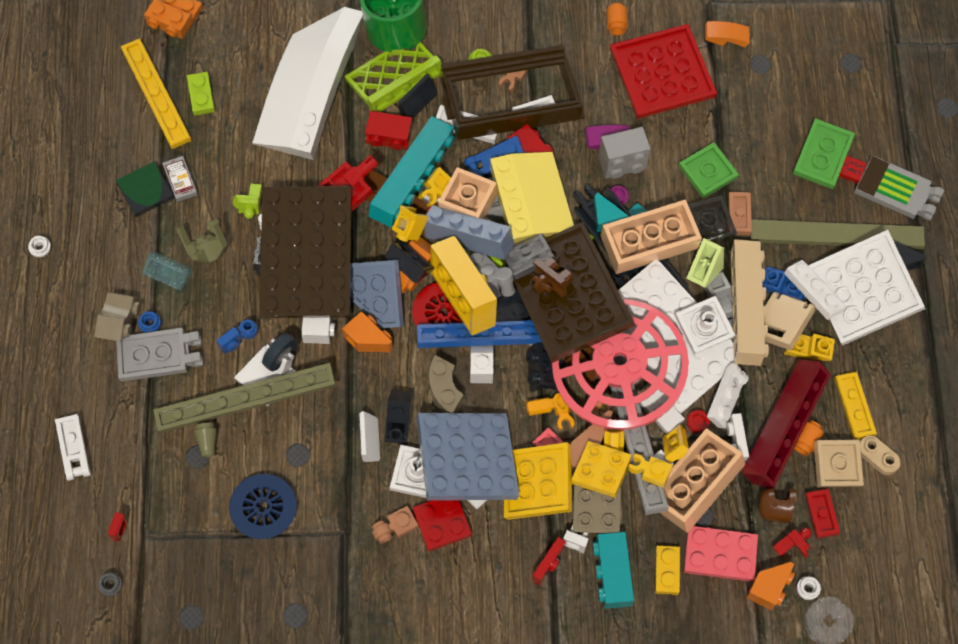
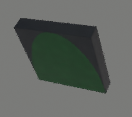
M155 162L115 180L135 217L174 199L173 193Z

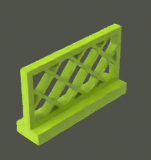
M420 42L416 46V51L400 49L392 50V52H383L347 74L345 80L369 106V111L381 112L399 101L426 74L431 80L440 75L441 60L437 55L433 56ZM392 55L400 56L398 62L388 61V58ZM403 56L414 57L413 63L402 62ZM418 57L428 59L424 63H417ZM382 66V71L372 72L371 68ZM386 66L397 67L396 73H385ZM401 68H411V71L408 73L399 74ZM358 76L365 77L364 83L355 82L353 79ZM369 77L380 78L379 83H368ZM384 78L394 79L388 85L382 84ZM366 89L377 90V92L369 97L365 94Z

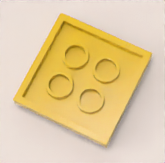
M566 442L512 450L519 497L517 500H504V518L511 520L572 512L571 445Z

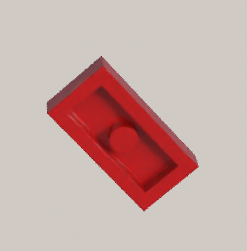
M829 489L806 493L805 499L816 539L839 535L840 529Z
M559 537L556 539L532 576L534 583L540 586L548 572L555 571L561 561L558 557L564 550L566 541Z

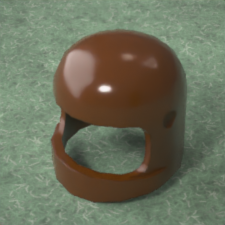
M774 488L765 489L760 494L758 500L760 516L766 521L790 524L797 490L788 489L786 498L779 500L775 498Z

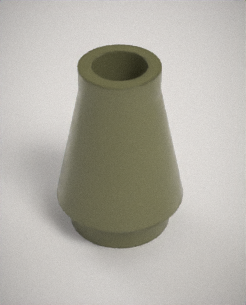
M214 423L195 425L196 430L194 434L201 457L215 456L217 429L214 428Z

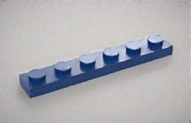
M532 320L496 322V326L473 336L464 323L417 325L418 348L542 343Z

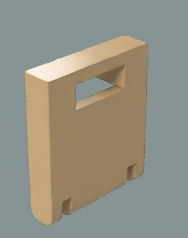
M773 292L765 305L767 307L766 319H764V325L782 331L784 335L781 338L767 333L765 342L792 351L814 314L815 305H807V302L783 294L780 296L778 292Z

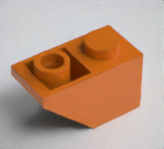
M362 311L342 328L343 337L358 352H390L393 350V339L390 334L385 330L381 331L377 327V322L370 315L366 316Z
M788 562L760 571L746 598L771 611L776 605L780 606L786 593L782 592L785 584L790 585L795 575L792 572L794 563Z

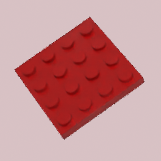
M689 24L610 45V52L637 119L716 98L717 91Z

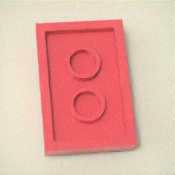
M693 526L687 533L684 573L754 582L758 534Z

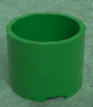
M360 0L366 34L371 44L376 48L386 52L405 48L409 50L417 46L425 37L427 17L424 0Z

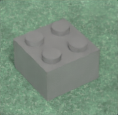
M643 127L601 137L598 158L605 179L611 177L614 179L628 173L636 174L646 169L651 149Z

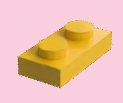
M681 424L662 437L664 455L670 464L675 460L682 459L687 454V451H689L686 430Z
M656 546L655 594L679 595L680 547Z

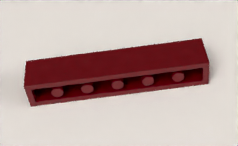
M798 360L741 472L753 485L775 487L831 376V373L820 361Z

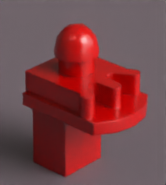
M803 528L799 533L794 529L773 546V550L781 558L795 547L804 558L809 557L807 551L810 549V546L805 540L811 537V529Z

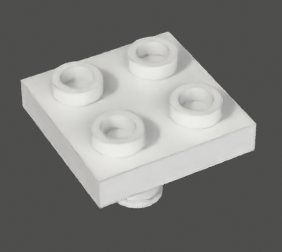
M716 296L679 311L674 315L694 355L736 336Z
M400 445L390 485L391 491L426 498L420 449Z

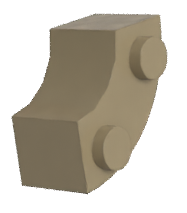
M107 293L104 307L97 316L94 337L120 342L126 337L129 338L134 317L140 313L141 303L138 302L139 297Z
M435 355L429 370V388L433 403L440 413H458L463 405V394L456 389L453 383L455 365Z

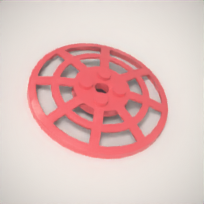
M623 299L625 305H633L649 311L643 320L632 317L637 328L631 335L619 333L590 346L595 349L593 360L579 363V351L573 354L572 366L559 369V360L552 363L553 378L557 390L566 405L583 420L606 429H635L661 418L678 401L688 377L689 360L687 347L676 325L658 309L646 303ZM657 316L670 327L677 338L678 346L666 347L660 334L650 326ZM645 331L649 332L655 339L658 348L645 349L644 345L639 341ZM621 355L627 361L624 365H617L613 361L614 358ZM681 355V374L674 390L663 381L668 369V356ZM661 357V368L657 377L646 370L648 358ZM595 371L600 379L595 389L588 385L582 376V372ZM575 375L580 387L590 396L583 408L568 394L563 385L562 378ZM641 378L651 384L646 391L633 397L631 385L637 383ZM609 385L622 388L624 399L610 398L602 394ZM657 390H660L669 397L655 411L643 417H637L635 404L648 399ZM598 401L610 406H626L628 420H609L598 417L591 412Z

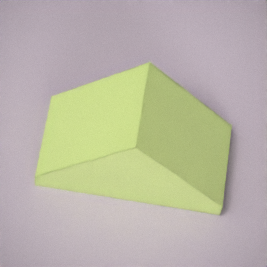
M703 238L686 279L706 288L724 268V247Z

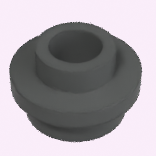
M112 572L102 575L98 581V589L105 596H114L122 588L121 578ZM108 582H114L112 588L108 589L106 587Z

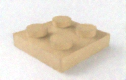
M860 440L814 441L817 487L864 486Z

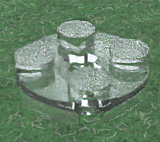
M823 597L809 607L805 615V627L813 641L820 644H840L847 639L853 630L854 618L851 610L841 603L842 601L834 597ZM827 615L830 616L831 620H835V624H832L831 627H828L823 622Z

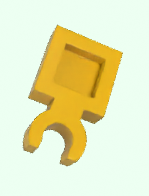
M440 167L435 168L424 183L428 189L422 191L418 198L422 199L427 195L429 202L426 206L434 205L437 197L441 198L451 177Z
M634 454L633 461L638 462L639 465L629 464L628 470L633 474L643 473L642 480L664 488L673 465L652 456L648 462L645 461L643 456Z

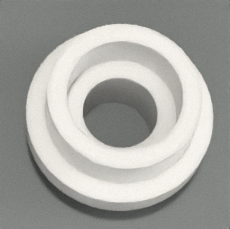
M35 236L30 240L28 249L34 257H44L50 252L51 244L46 237ZM40 245H43V246H44L42 249L37 250V247H38V246H40Z
M803 577L797 583V592L805 600H813L820 594V584L813 577ZM809 585L812 588V592H806L804 586Z

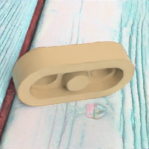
M866 436L860 441L861 457L880 473L892 475L898 470L900 458L878 438ZM867 444H872L875 449H869ZM885 459H890L892 464H887Z

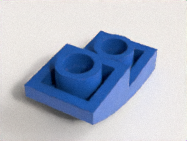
M771 267L766 268L765 279L762 282V287H766V291L772 294L773 292H778L780 296L783 294L804 301L805 295L784 274L785 271Z

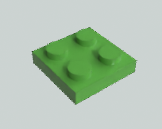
M715 143L684 159L678 165L703 199L738 179L739 176Z

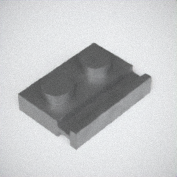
M542 233L513 246L505 261L512 270L515 280L536 271L533 261L537 258L543 262L550 257L555 260V257Z

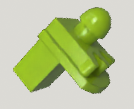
M251 184L249 196L235 195L233 198V205L239 209L238 213H244L247 219H251L254 214H259L262 185Z

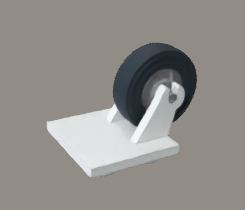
M288 333L281 335L276 340L272 339L271 343L264 346L234 379L244 386L296 372L291 368L294 359L293 353L297 347V340Z

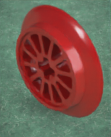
M438 283L425 287L416 296L412 307V317L416 327L417 325L430 324L429 322L436 320L434 324H439L440 322L442 324H450L451 321L463 323L462 320L456 318L459 315L451 303H446L447 297ZM440 297H444L443 303L440 301ZM436 300L438 305L434 304L431 301ZM441 309H445L448 312L446 317H443Z

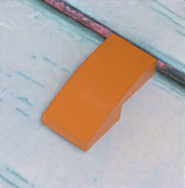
M708 21L705 23V40L724 46L728 41L746 48L750 43L749 27L731 22Z

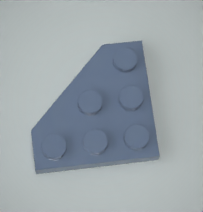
M399 260L351 263L350 297L364 313H368L374 318L377 326L380 328L404 326Z

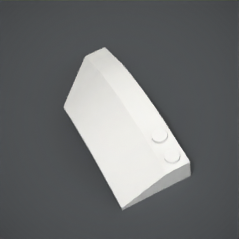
M343 7L292 35L265 101L252 142L254 145L314 160L337 87L357 40L363 20L362 11Z

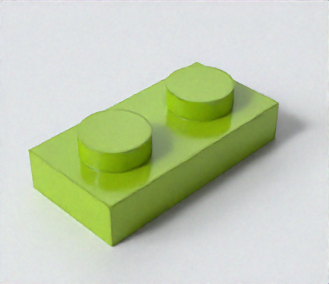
M208 72L187 75L194 116L215 112Z

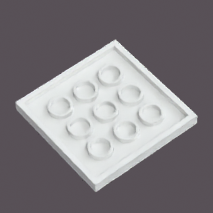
M888 230L808 265L846 306L842 313L830 319L842 346L925 309Z

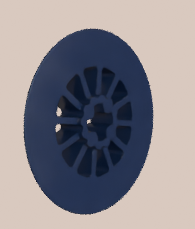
M258 474L242 481L232 493L229 503V513L235 527L244 535L255 539H268L281 534L292 523L297 509L296 497L290 485L283 479L270 474ZM260 490L261 497L258 498L254 492ZM264 490H269L267 496L264 497ZM273 492L277 493L275 497L270 499ZM250 495H252V496L255 498L256 501H252V500L247 499V498H248ZM279 499H282L283 501L282 503L274 504ZM266 502L269 509L260 512L258 506H262V503ZM245 503H248V504H250V505H252V506H250V507H244V504H245ZM283 508V511L279 512L274 509ZM244 512H252L248 516L244 515ZM271 514L277 515L279 518L274 520ZM255 516H257L254 523H251L249 521ZM266 517H269L272 524L266 525ZM261 518H263V526L258 525Z

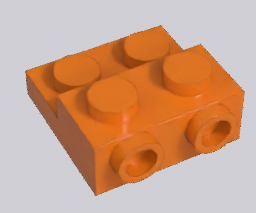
M153 0L144 16L146 23L151 28L161 29L171 37L183 39L202 10L203 5L197 0Z

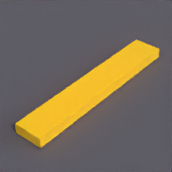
M140 38L121 46V50L171 149L190 142L191 138Z

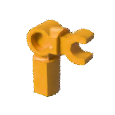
M559 393L553 399L546 397L526 401L528 416L549 413L554 409L556 416L559 417L557 421V429L559 431L562 430L563 421L569 423L570 429L574 427V419L569 415L571 412L570 408L563 401Z

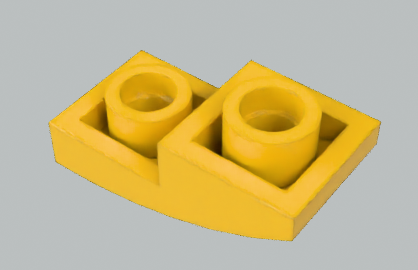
M801 334L792 351L784 349V354L804 359L831 361L835 339L813 334L811 337Z

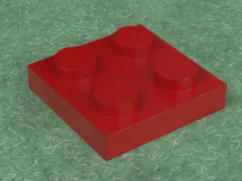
M432 500L412 507L428 552L472 537L459 500Z

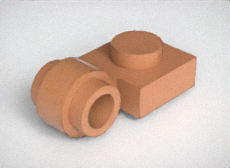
M406 506L387 516L389 524L383 520L375 523L372 526V534L376 541L383 544L392 538V532L396 534L397 538H400L417 529L418 524L410 509Z

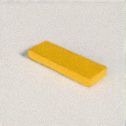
M857 372L835 376L834 381L853 440H860L866 436H876L877 432Z

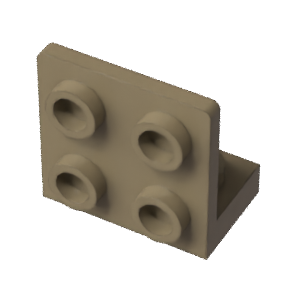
M574 485L572 497H574L573 532L619 533L621 487L616 498Z

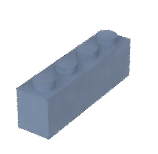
M434 205L431 206L426 214L429 218L424 229L429 239L440 242L455 236L462 248L502 260L506 259L514 245L510 226Z

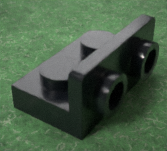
M537 342L526 353V361L528 362L527 381L530 391L535 392L539 388L557 390L550 358L543 344ZM562 359L559 360V369H563Z

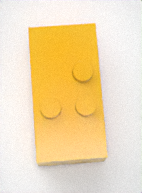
M452 236L432 244L431 265L435 269L431 274L470 334L473 336L496 326L497 298L489 288L486 277L479 273L456 237Z

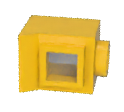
M400 205V212L392 230L397 233L396 237L402 241H418L429 217L415 214L416 209L413 207Z

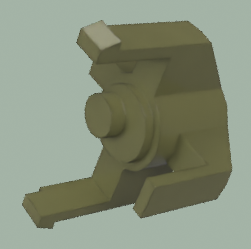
M217 218L207 222L212 236H204L202 234L195 238L196 241L190 242L183 225L177 228V233L192 261L209 264L218 260L228 244Z

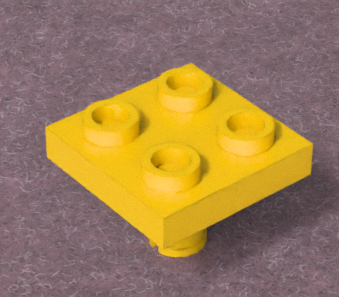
M588 441L571 479L572 484L616 498L632 460V455Z

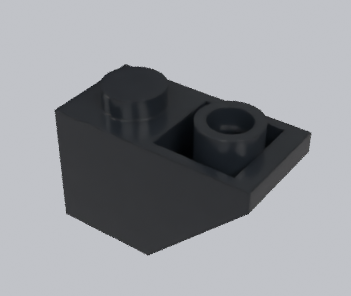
M391 389L387 404L384 442L407 445L414 392Z

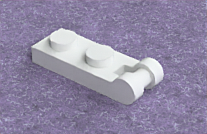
M730 363L727 366L707 415L718 428L726 429L742 385L746 384L749 379L748 375L741 371V368L734 363Z
M78 414L55 419L67 480H74L75 477L81 475L84 477L91 476ZM80 461L81 466L72 467L73 462Z

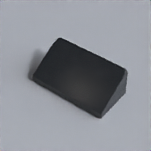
M427 74L399 100V113L406 117H412V120L438 94Z
M402 240L392 243L385 253V257L388 260H399V270L414 283L420 282L435 269L407 242Z

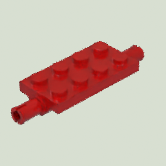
M371 155L356 168L355 166L351 167L345 162L318 186H351L352 212L374 193L365 183L364 177L378 167L379 164Z

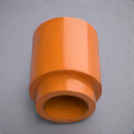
M613 3L606 9L607 29L610 34L618 36L624 34L628 28L627 8L621 3Z
M811 420L807 422L794 450L805 456H809L810 452H814V441L820 440L824 433L821 430V425Z

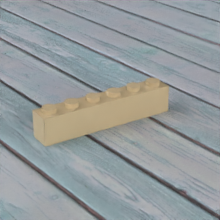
M734 240L730 251L733 331L736 335L733 338L734 364L761 366L764 357L767 358L769 346L765 344L768 326L764 325L767 307L763 306V300L766 297V287H762V282L765 279V269H762L761 265L764 262V251L761 250V243L759 241Z

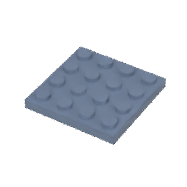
M418 413L416 419L427 500L518 499L519 490L507 414Z

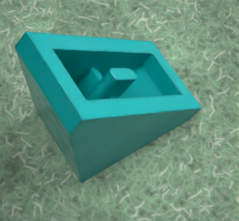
M596 193L594 210L597 232H601L605 224L629 217L601 194Z

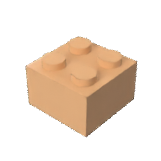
M457 167L438 205L441 208L485 220L497 197V182Z

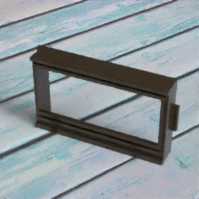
M559 45L441 64L440 81L445 95L441 100L447 120H452L457 140L516 131L526 124L530 128L585 119L583 104L580 101L564 52V46ZM559 65L570 101L462 119L451 82Z

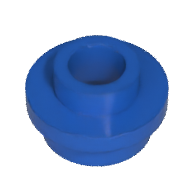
M148 311L139 317L138 325L145 333L155 332L160 328L161 320L158 314ZM148 321H153V322H154V323H153L152 325H150V326H147V325H146V323H147Z

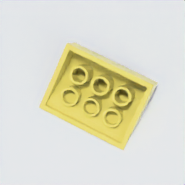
M553 152L508 154L490 159L491 175L493 181L497 182V196L505 224L511 227L514 240L513 246L542 233L545 239L574 226Z

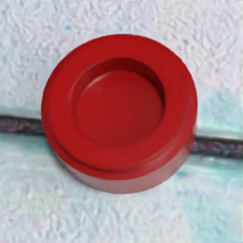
M702 410L692 411L686 421L688 429L695 434L703 433L710 424V419L707 417L708 414Z

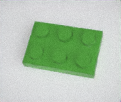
M815 118L793 175L833 189L855 133Z

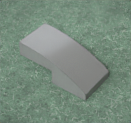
M721 272L705 290L709 298L717 297L726 317L731 318L732 287L724 273Z

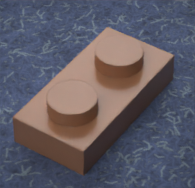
M729 192V235H751V193Z

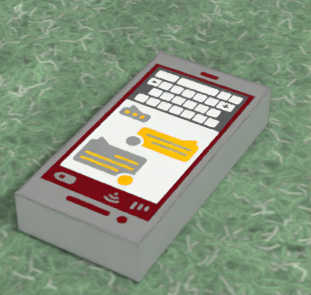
M183 156L164 162L163 166L176 201L179 202L197 196Z

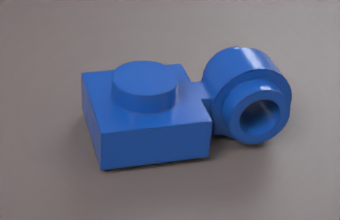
M250 319L242 321L237 329L233 327L216 340L218 348L223 354L236 350L242 342L241 338L252 339L257 335L258 328L256 323Z

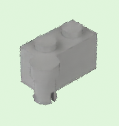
M475 252L468 256L479 273L486 277L488 286L496 298L500 297L501 294L505 297H510L515 293L513 285L514 276L510 268H498L485 254Z

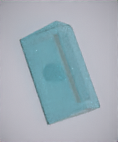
M152 252L148 254L142 274L182 290L193 269L159 253Z

